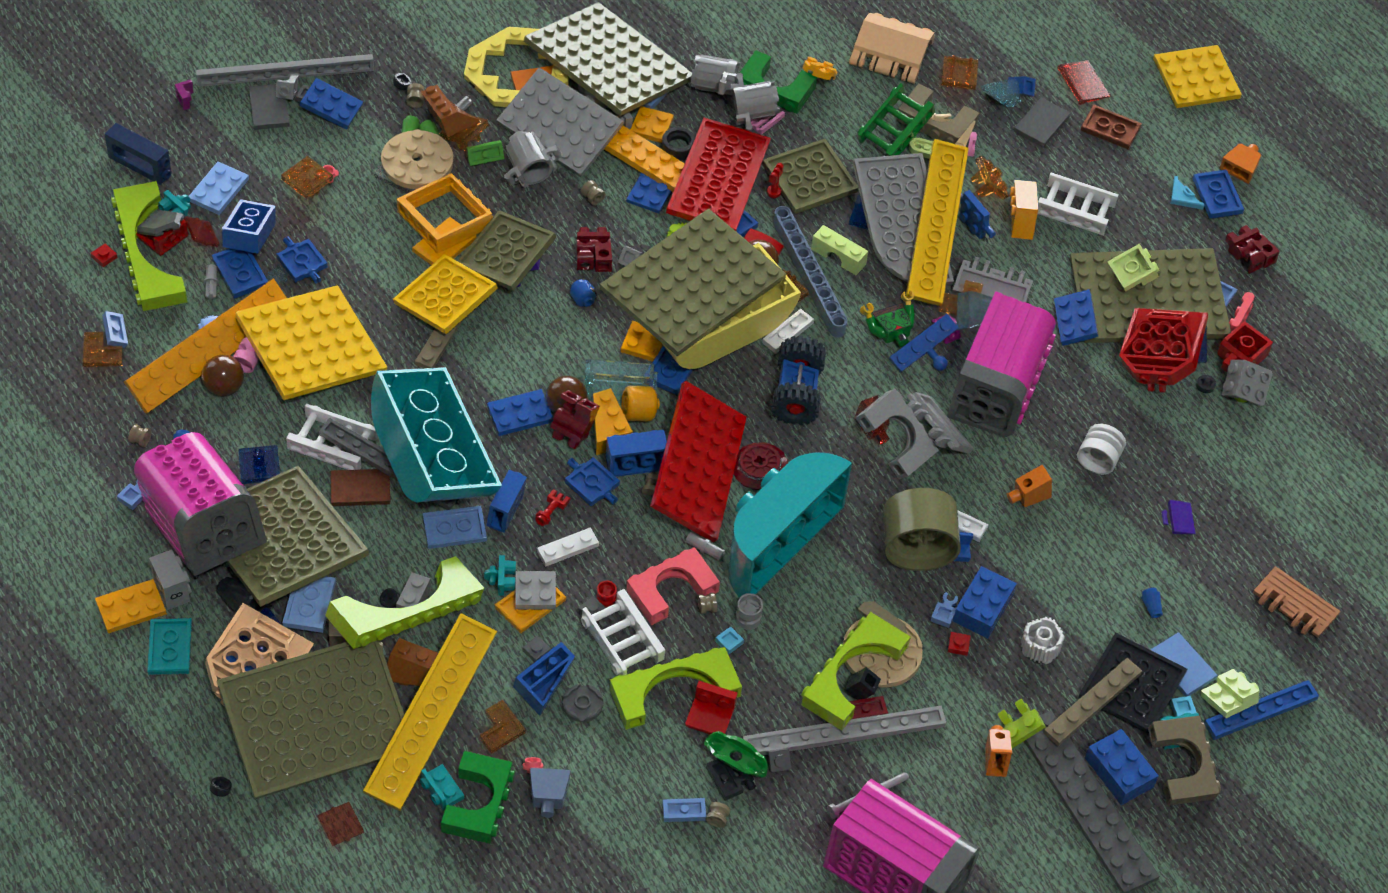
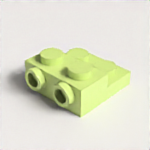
M1140 244L1108 261L1110 268L1125 292L1140 283L1144 286L1159 277L1157 272L1160 270L1155 261L1151 263L1149 259L1151 256L1146 248L1142 249Z
M1232 669L1218 676L1217 683L1201 690V697L1225 718H1228L1259 703V687L1256 683H1249L1244 673H1237Z

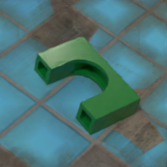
M755 50L739 72L743 74L744 85L765 82L763 77L770 68L771 56ZM801 70L793 83L784 87H776L779 98L777 106L798 114L815 90L817 77Z
M464 751L458 768L459 778L487 786L493 793V798L488 805L477 810L447 805L441 821V832L490 844L492 837H496L499 825H497V820L503 817L504 806L502 804L509 797V782L513 783L515 771L512 770L513 762Z

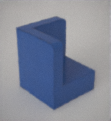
M1026 76L1009 77L1007 94L1034 96L1036 79Z
M959 532L961 550L954 561L969 562L971 559L970 543L973 539V533Z

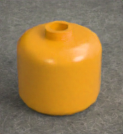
M627 386L623 391L621 408L627 421L650 422L655 418L660 406L656 390L652 386Z

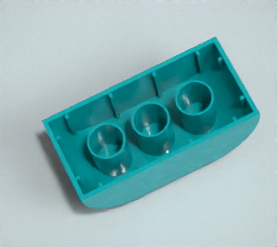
M446 367L376 372L371 394L374 428L402 491L410 500L414 502L489 497L499 491L502 484Z
M809 453L792 459L780 471L775 468L771 469L761 482L762 489L755 495L748 492L740 499L735 509L738 514L734 522L728 570L731 586L739 598L748 593L756 595L844 508L852 466L850 461L829 453Z

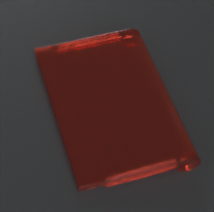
M1088 60L1057 66L1058 71H1060L1077 98L1079 105L1111 97Z

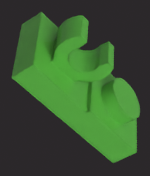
M501 140L466 147L468 164L470 166L504 159Z

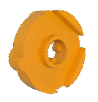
M808 57L804 62L802 68L807 73L808 70H811L813 76L826 80H831L832 77L835 80L837 70L833 68L832 63L826 61L820 63L812 57Z

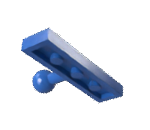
M946 314L890 356L889 360L901 373L927 353L933 360V367L938 371H942L948 365L947 359L939 356L933 348L957 331L959 327Z

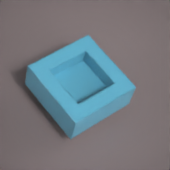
M730 626L716 637L715 642L721 648L725 647L729 655L744 644V639Z
M1191 696L1173 698L1170 701L1175 717L1185 713H1197Z

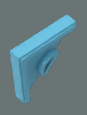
M1175 176L1171 204L1203 210L1204 203L1200 202L1195 197V194L1178 180V176Z

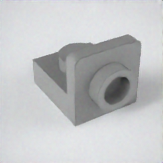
M291 75L289 80L286 81L277 80L276 97L293 100L298 92L299 75Z

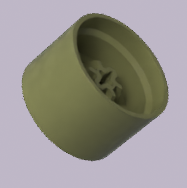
M913 488L899 492L886 501L883 507L885 554L892 564L906 570L928 571L944 567L958 557L961 550L957 503L952 496L933 488Z

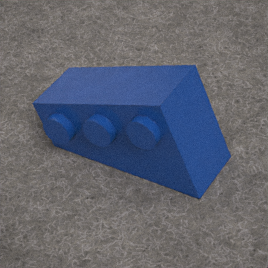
M560 642L515 678L513 688L538 715H541L571 668L575 656Z

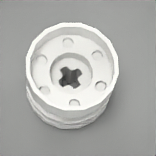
M1095 424L1091 426L1077 453L1078 461L1084 468L1097 474L1104 475L1113 472L1126 446L1125 437L1120 431L1110 425Z

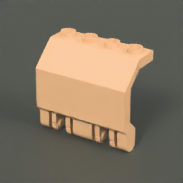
M869 13L861 26L849 64L857 66L859 62L858 67L862 68L866 57L872 59L869 64L870 71H873L875 67L874 72L889 76L891 73V77L895 78L899 67L904 68L901 80L906 81L907 79V82L915 84L928 44H933L934 32L928 28H918L911 23H902L895 18H885L879 13Z

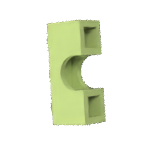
M823 225L813 235L811 247L813 251L825 258L831 252L835 253L841 259V267L854 275H857L866 265L868 250Z

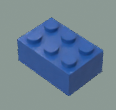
M239 200L222 228L223 247L249 253H259L276 224L275 206Z
M664 430L635 432L607 437L606 463L608 471L615 477L659 471L667 443Z
M981 566L956 607L953 622L988 639L1012 599L1017 583Z
M1122 729L1088 747L1085 756L1086 761L1120 805L1154 788L1158 774Z

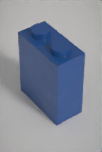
M508 470L501 488L497 491L490 504L487 520L488 527L505 533L523 499L527 480L526 476L519 472Z

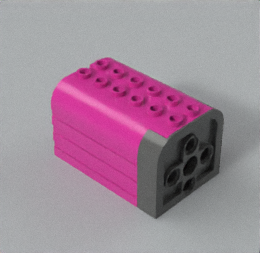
M995 291L960 372L947 417L1002 437L1013 434L1016 425H1021L1035 386L1039 381L1040 372H1042L1056 337V334H1053L1056 326L1054 317L1040 307L1032 306V304Z
M191 432L171 440L172 443L166 446L159 445L142 454L136 461L134 474L138 480V487L142 493L141 496L145 503L147 514L194 576L267 542L255 499L203 435Z
M870 779L833 824L823 867L863 893H961L973 873L980 848L875 780Z

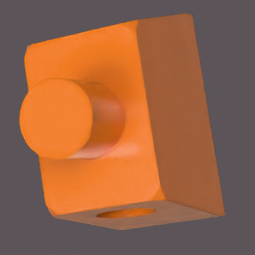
M1238 144L1223 157L1220 169L1227 170L1232 176L1249 184L1261 158L1258 147L1255 144H1250L1248 147Z
M1041 465L1015 480V490L1007 493L1008 500L1011 504L1020 500L1023 506L1027 507L1052 498V478L1044 466Z
M995 725L989 730L985 747L986 776L1006 777L1012 755L1010 731L1003 730V727L1000 725ZM995 753L1001 754V757L996 759Z

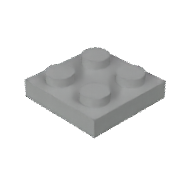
M516 571V609H556V571Z

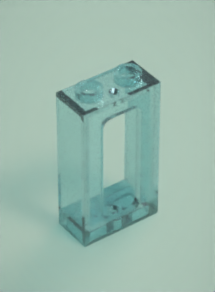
M586 359L584 386L586 387L588 397H593V393L611 388L616 399H622L623 391L627 386H652L656 390L658 372H654V364Z

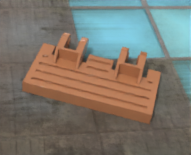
M1276 566L1253 591L1257 596H1261L1258 601L1260 605H1263L1269 597L1274 600L1269 605L1268 610L1270 612H1273L1280 604V612L1290 619L1296 616L1290 625L1293 628L1298 626L1302 620L1307 624L1303 626L1301 631L1303 635H1306L1313 627L1314 629L1311 633L1319 637L1340 613V610Z

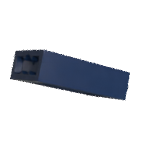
M115 123L105 133L108 157L152 181H157L159 185L171 177L172 172L167 149L118 123Z

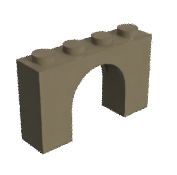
M918 83L908 97L922 106L928 101L932 102L934 91ZM904 102L898 109V111L909 118H914L918 114V111ZM963 106L952 120L939 122L930 118L919 132L930 136L932 139L955 144L973 121L976 122L975 128L979 112ZM897 118V121H899L900 123H902V124H904V125H907L906 123L902 122L901 120H899V119Z
M1200 716L1152 722L1148 731L1153 748L1170 745L1183 746L1192 752L1197 761V772L1195 775L1167 780L1162 786L1167 806L1215 799L1219 795L1221 787L1220 782L1215 777L1216 767L1214 761H1211L1210 743L1206 741V728L1204 722H1201Z

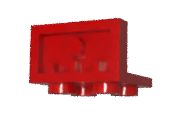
M183 219L180 221V228L164 231V234L160 236L136 233V237L161 256L188 236L187 223Z
M698 681L695 699L685 726L707 734H712L716 731L725 734L736 706L738 693Z

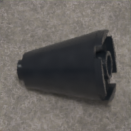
M226 577L218 583V594L235 612L238 611L242 603L265 616L270 612L272 605L268 603L260 607L240 580Z

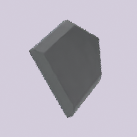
M159 210L137 227V233L151 236L163 235L164 231L180 228V221L183 220L184 215L178 212Z

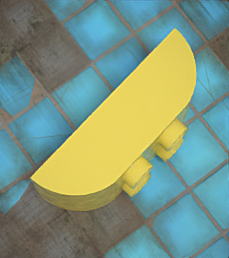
M759 243L753 245L768 259H770L774 264H776V262L771 258V256L765 251V249ZM786 275L784 280L679 356H676L664 344L663 346L681 367L687 369L703 367L774 331L792 313L799 301L801 292Z

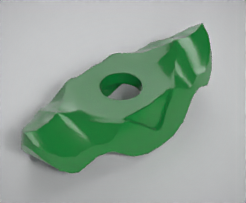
M716 731L710 734L704 741L705 747L724 764L745 774L761 778L766 777L768 772L766 758L746 740ZM738 752L742 758L739 761H734L730 758V754Z

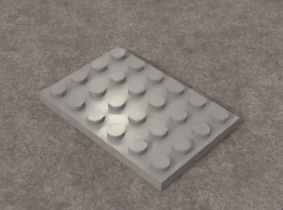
M540 67L497 119L498 124L513 134L522 130L524 133L533 131L539 137L544 149L557 146L562 153V157L557 162L580 177L585 174L624 124L623 120Z

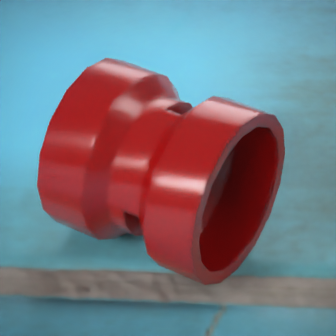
M612 581L600 582L597 586L596 599L605 607L615 604L616 585Z

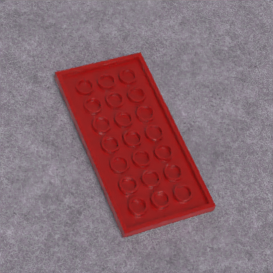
M704 117L667 206L666 213L691 221L709 208L737 231L771 138Z
M684 381L681 384L650 507L702 537L711 540V542L717 541L747 417L688 381Z

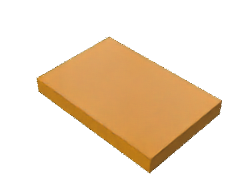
M449 217L435 229L442 235L461 224ZM477 235L439 253L423 238L412 247V252L432 265L444 254L454 259L472 244Z
M556 587V607L566 601V596ZM516 589L495 604V609L520 633L554 610L516 609Z

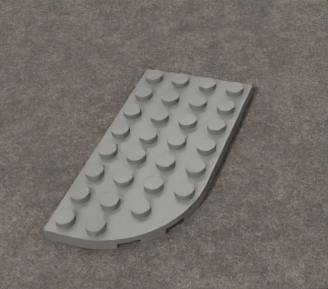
M923 154L854 159V171L873 249L881 263L892 274L908 282L927 177ZM950 264L946 285H951L954 282Z

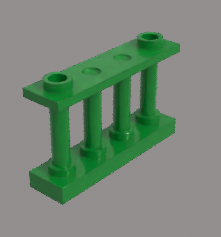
M900 83L897 88L894 87L890 96L867 124L859 129V142L862 144L866 139H869L886 150V156L900 155L935 113L934 104L928 101L925 105L921 106L904 95V86ZM900 100L918 111V114L914 118H909L893 106ZM887 113H890L906 123L907 127L903 131H899L882 119ZM877 125L896 137L893 144H888L872 133Z

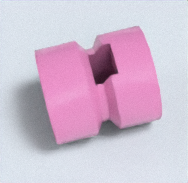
M243 338L233 357L241 364L244 373H252L260 359L248 338Z

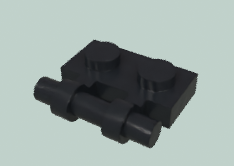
M736 752L730 755V758L734 761L741 759ZM719 759L706 764L708 773L725 801L742 794L744 791L742 785H746L749 790L756 788L752 775L738 771L740 776L737 777L733 771L735 769L724 764Z

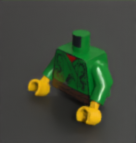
M912 290L909 291L910 298L905 296V291L901 294L902 300L906 303L905 305L902 302L874 312V307L871 303L866 304L868 311L865 309V306H862L860 312L866 315L865 320L870 333L883 339L885 343L897 341L900 347L905 346L909 342L907 337L910 336V331L914 327L915 314L913 304H911L914 292Z

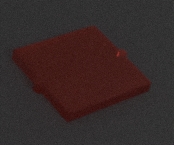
M185 216L183 218L187 223V228L194 242L202 243L206 246L218 247L220 245L209 221L200 220L197 217Z
M350 802L337 807H331L330 810L317 815L332 846L344 841L349 842L351 838L364 833Z

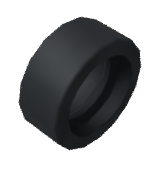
M683 127L670 128L662 137V150L680 161L686 160L695 136L690 130ZM678 139L686 141L689 145L685 148H674L668 143Z

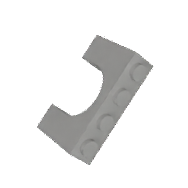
M895 388L884 393L855 417L866 433L875 430L887 419L897 421L904 428L907 436L906 447L900 455L889 463V466L899 479L909 476L939 451L934 440L928 436L924 426L917 420L913 410L907 406L902 395Z

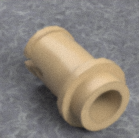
M934 113L931 117L932 120L939 122L952 120L948 119L951 117L950 113Z

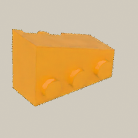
M1015 180L1014 187H1010L1009 195L1011 197L1012 216L1011 238L1033 240L1038 214L1036 182Z
M611 388L593 393V402L600 405L594 420L596 455L606 453L607 437L626 435L633 432Z

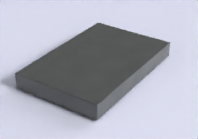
M276 84L250 86L249 93L254 130L290 127L287 101L284 98L276 97Z
M1041 97L1015 126L1014 132L1044 148L1067 121L1071 113Z

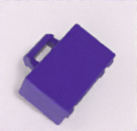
M1169 500L1168 508L1172 533L1196 534L1191 503ZM1163 510V524L1169 525L1167 511Z

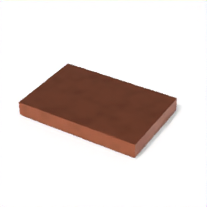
M1093 105L1080 131L1129 150L1142 123Z
M331 470L332 506L391 504L390 476L380 470Z

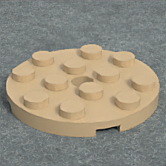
M419 129L407 131L394 136L384 146L381 154L382 169L395 184L405 188L418 189L450 174L453 168V152L447 141L438 134ZM420 156V159H421V160H419V161H414V160H413L414 158H418V157Z
M860 620L856 621L848 629L844 637L843 645L846 643V639L849 633L852 630L855 631L858 628L857 625ZM901 620L906 624L907 635L911 636L908 649L898 661L885 655L870 653L855 656L847 660L845 665L852 674L865 667L869 668L881 678L878 687L898 686L910 680L917 673L922 661V642L916 631L908 623Z

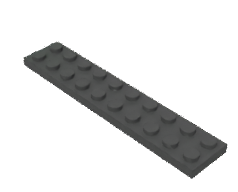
M1052 710L1040 715L1046 727L1057 719ZM1043 729L1025 740L1024 743L1121 893H1131L1157 881L1160 877L1071 739L1068 738L1060 746H1057L1044 734Z

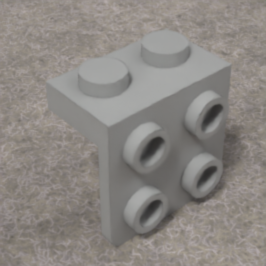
M1231 360L1223 385L1222 396L1241 398L1258 406H1263L1272 378V371L1247 360Z

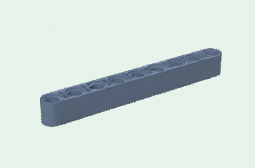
M786 206L777 207L773 224L818 312L833 337L844 336L847 317L791 210Z

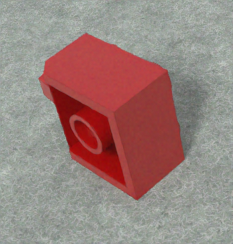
M1243 321L1223 339L1219 346L1217 355L1224 359L1221 369L1228 372L1231 360H1247L1258 365L1269 355L1273 342Z

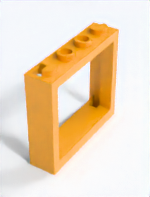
M452 173L397 198L398 213L437 253L482 232L493 218L490 209H487L481 200L476 198L471 190L466 188L461 180H458ZM451 191L477 218L441 235L415 208Z

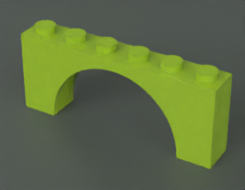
M872 612L866 618H861L857 625L858 628L849 633L846 643L839 645L833 659L829 658L827 660L824 670L815 675L811 686H806L801 694L803 697L801 705L841 731L853 718L855 706L843 696L838 687L836 674L839 668L847 660L861 654H881L898 661L909 647L911 636Z
M713 648L705 653H696L684 659H675L670 663L657 664L649 669L636 670L631 674L618 675L610 679V692L625 730L645 724L646 713L643 704L647 694L655 685L669 678H694L737 692V698L741 697L742 685L726 648Z

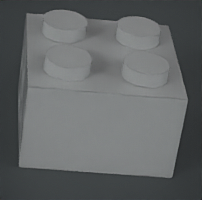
M173 550L150 557L152 577L167 610L190 602L189 594L192 593L189 585L190 579L187 572L182 571L181 567L183 565L180 557H175Z

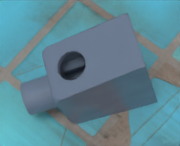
M530 768L533 807L541 808L542 817H553L554 809L563 808L570 783V770Z

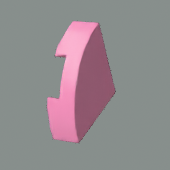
M972 132L969 137L967 156H974L977 139L976 132Z

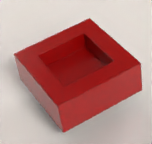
M106 243L91 252V257L102 267L118 258L117 253Z
M951 632L948 652L967 656L971 635Z

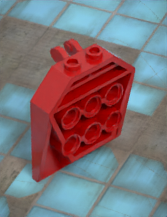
M1135 308L1119 354L1122 365L1136 382L1147 384L1148 391L1153 392L1155 384H1159V391L1165 393L1166 385H1175L1196 371L1208 313Z

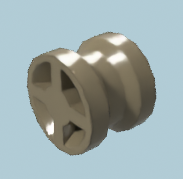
M135 424L129 432L128 441L133 444L138 443L141 447H146L151 438V430L148 428L143 429L140 425Z
M709 593L707 596L703 594L698 595L700 614H705L707 611L717 612L715 593Z
M720 802L711 803L710 813L706 817L707 823L719 828L725 827L727 823L726 817L729 816L730 808Z

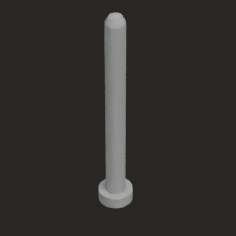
M903 772L881 783V785L890 789L906 781L909 775ZM855 796L836 806L834 804L828 805L827 811L831 818L839 817V813L849 806Z

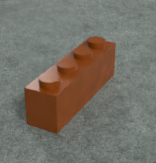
M438 85L429 86L421 92L429 112L447 137L480 123L479 119L461 110L447 99Z
M399 638L390 653L387 663L392 681L404 686H408V684L421 686L438 653Z

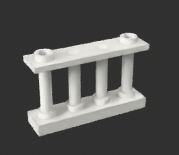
M1050 173L1047 186L1051 187L1047 199L1040 197L1038 214L1104 236L1108 219L1104 217L1108 207L1115 208L1118 194ZM1058 190L1068 193L1064 204L1054 202ZM1075 195L1085 198L1081 210L1070 207ZM1092 201L1102 204L1097 216L1087 213Z
M306 404L305 416L307 420L299 434H288L286 438L287 449L347 470L361 469V457L341 451L342 448L334 445V447L324 445L325 438L320 435L316 441L307 439L306 436L315 420L325 424L329 418L364 438L373 441L377 440L375 428L370 424H364L323 410L318 406Z
M625 589L617 592L615 604L591 615L586 607L583 608L581 622L586 629H589L609 659L612 670L616 675H626L628 667L648 657L654 658L657 663L664 660V647ZM617 611L623 612L626 616V619L603 630L596 623V621ZM628 626L633 627L636 631L635 635L614 645H611L606 638ZM639 641L644 643L646 650L624 661H621L616 653Z

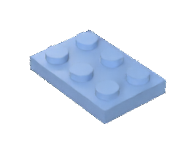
M217 162L189 195L190 202L220 215L249 180V175Z
M325 576L291 592L282 622L283 626L323 633L327 619L325 614L332 599L336 578Z

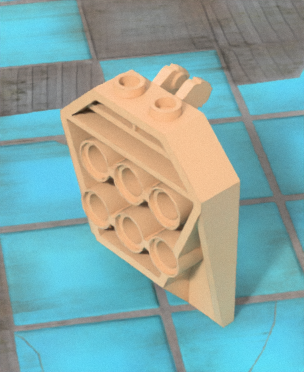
M242 603L206 658L205 664L212 691L215 692L218 698L222 699L217 685L218 679L246 672L244 669L246 666H252L256 669L276 663V656H283L286 660L307 654L312 649L314 643ZM245 635L250 640L242 642L239 637ZM263 645L267 648V651L260 652L257 647ZM232 655L237 661L229 662L226 657Z

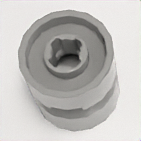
M749 593L744 594L737 602L736 622L737 625L745 630L755 629L761 623L763 602L759 596Z

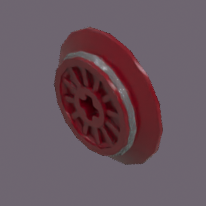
M765 442L751 443L739 450L734 476L744 487L761 490V482L765 475L773 468L780 471L788 464V459L784 452L775 445Z

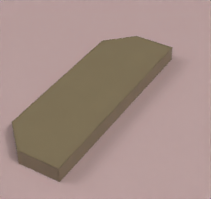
M864 602L857 609L865 617L872 612L907 634L906 624L876 602Z

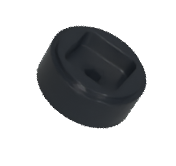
M397 73L393 78V84L400 90H407L411 84V79L404 73Z
M1201 375L1196 383L1197 389L1202 393H1211L1216 386L1215 379L1210 375Z
M392 588L385 589L380 595L381 605L385 608H396V603L400 597L399 592Z
M215 777L212 779L210 791L214 795L224 797L230 794L232 783L229 779L225 777Z

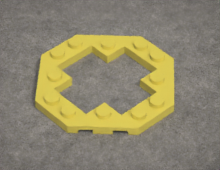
M507 27L471 47L468 52L464 79L471 82L475 89L481 95L486 96L493 106L507 107L520 90L497 89L499 76L483 75L486 56H504L506 44L528 45L524 42V37L539 29ZM538 53V59H546ZM553 65L551 75L568 85L570 77Z

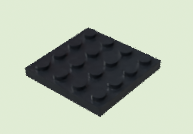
M1115 632L1079 693L1078 698L1085 695L1128 658L1142 670L1141 675L1101 710L1149 734V726L1152 722L1160 720L1188 669Z

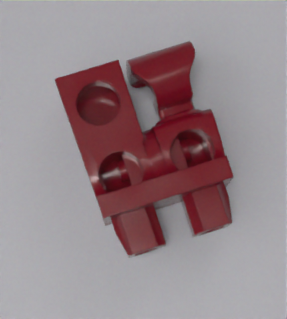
M1245 225L1239 229L1238 234L1240 236L1231 232L1227 234L1225 241L1229 245V253L1233 254L1234 258L1237 260L1245 258L1246 262L1250 261L1248 269L1250 274L1262 267L1266 268L1276 263L1280 251L1263 234L1259 233L1260 231L1257 227L1251 230Z
M580 227L579 232H577V270H593V254H595V272H612L610 232H607L606 227H598L596 232H589L588 227ZM582 263L590 264L588 267L581 266Z
M567 390L561 394V398L567 402L556 411L550 428L553 429V438L561 441L567 436L569 437L568 446L576 449L583 440L588 438L600 405Z

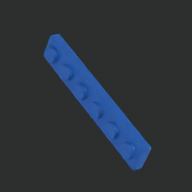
M1307 680L1260 698L1259 703L1228 718L1219 714L1206 719L1204 724L1212 738L1216 740L1316 701L1319 695L1310 681Z

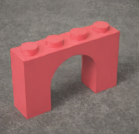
M695 547L690 550H684L679 555L668 558L657 566H651L645 572L639 575L635 574L627 580L626 591L650 625L668 617L669 606L656 588L661 581L667 578L675 577L687 581L698 595L703 594L707 596L709 593L716 594L719 592L720 581Z

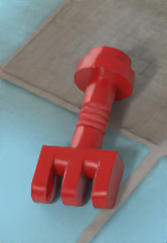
M777 163L769 177V182L772 185L768 187L767 194L771 198H777L781 195V189L778 185L779 178L784 169L782 163Z
M553 489L547 496V502L550 504L544 511L537 512L536 523L540 526L548 525L551 521L550 515L557 507L564 510L571 498L566 496L562 501L564 494L559 493L555 497L557 491Z

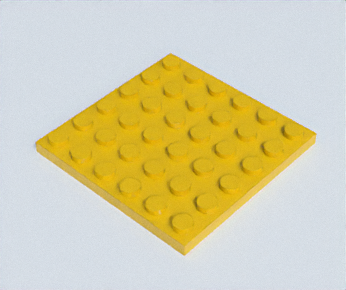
M338 285L237 311L235 314V318L283 400L376 375L377 371L387 370V365Z

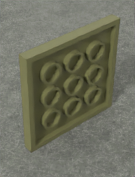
M826 139L763 160L762 165L769 175L773 172L777 163L784 165L778 186L795 214L857 193L859 190L857 184Z
M499 210L459 258L458 262L496 284L514 291L557 237L552 231Z

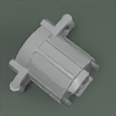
M703 54L696 55L695 69L692 70L691 87L722 95H730V85L736 83V74L741 63L733 59Z
M736 74L737 84L730 85V95L733 94L736 112V125L745 124V130L752 132L751 119L774 116L780 113V108H777V101H779L777 88L774 86L775 81L744 85L743 74Z
M522 130L509 137L510 141L505 147L514 167L504 175L509 185L513 186L514 184L521 183L522 187L526 188L529 185L544 181L552 171H556L557 166L555 162L562 157V153L557 146L544 149L539 137L533 131L524 133Z

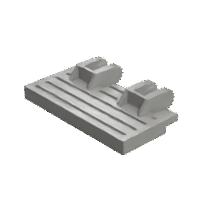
M975 257L972 268H969L970 261L963 260L953 287V293L990 303L996 291L1022 302L1027 301L1033 280L1026 278L1024 284L1022 283L1025 271L1021 270L1016 282L1011 280L1014 275L1013 267H1010L1007 278H1004L1006 272L991 268L990 272L987 273L990 265L989 260H986L984 263L983 271L976 270L980 262L979 257Z
M918 392L907 395L910 400L907 406L913 410L917 420L922 422L927 420L933 427L929 430L928 436L936 439L935 444L942 448L949 446L952 450L968 454L974 449L930 396Z

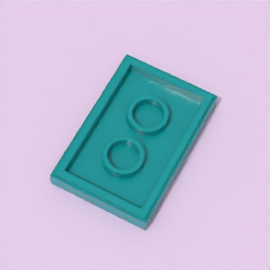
M192 618L150 620L148 675L190 674Z

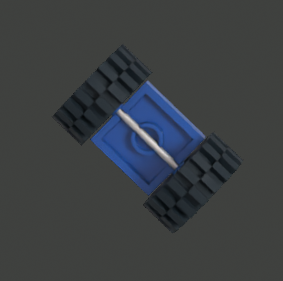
M792 336L791 340L787 338L785 342L782 341L779 348L778 366L780 378L779 386L775 389L773 395L772 412L774 417L778 416L777 419L779 421L784 420L786 424L790 422L793 425L795 423H799L801 426L804 423L808 425L819 416L821 398L817 390L818 375L824 370L826 349L821 342L818 343L817 339L811 340L809 336L807 338Z

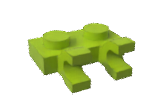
M1022 699L1015 702L1017 709L1022 714V717L1013 722L1011 715L1007 714L1005 710L998 713L999 718L1005 725L1003 730L1010 731L1012 748L1046 728L1036 709L1030 711L1028 704L1024 703Z

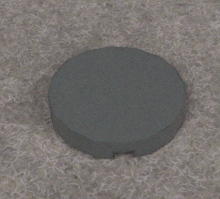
M575 685L564 694L563 710L574 721L590 722L596 719L602 712V695L598 689L591 685Z

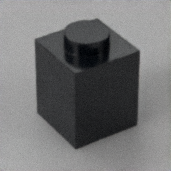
M865 667L851 675L845 690L857 700L866 699L875 694L881 678Z

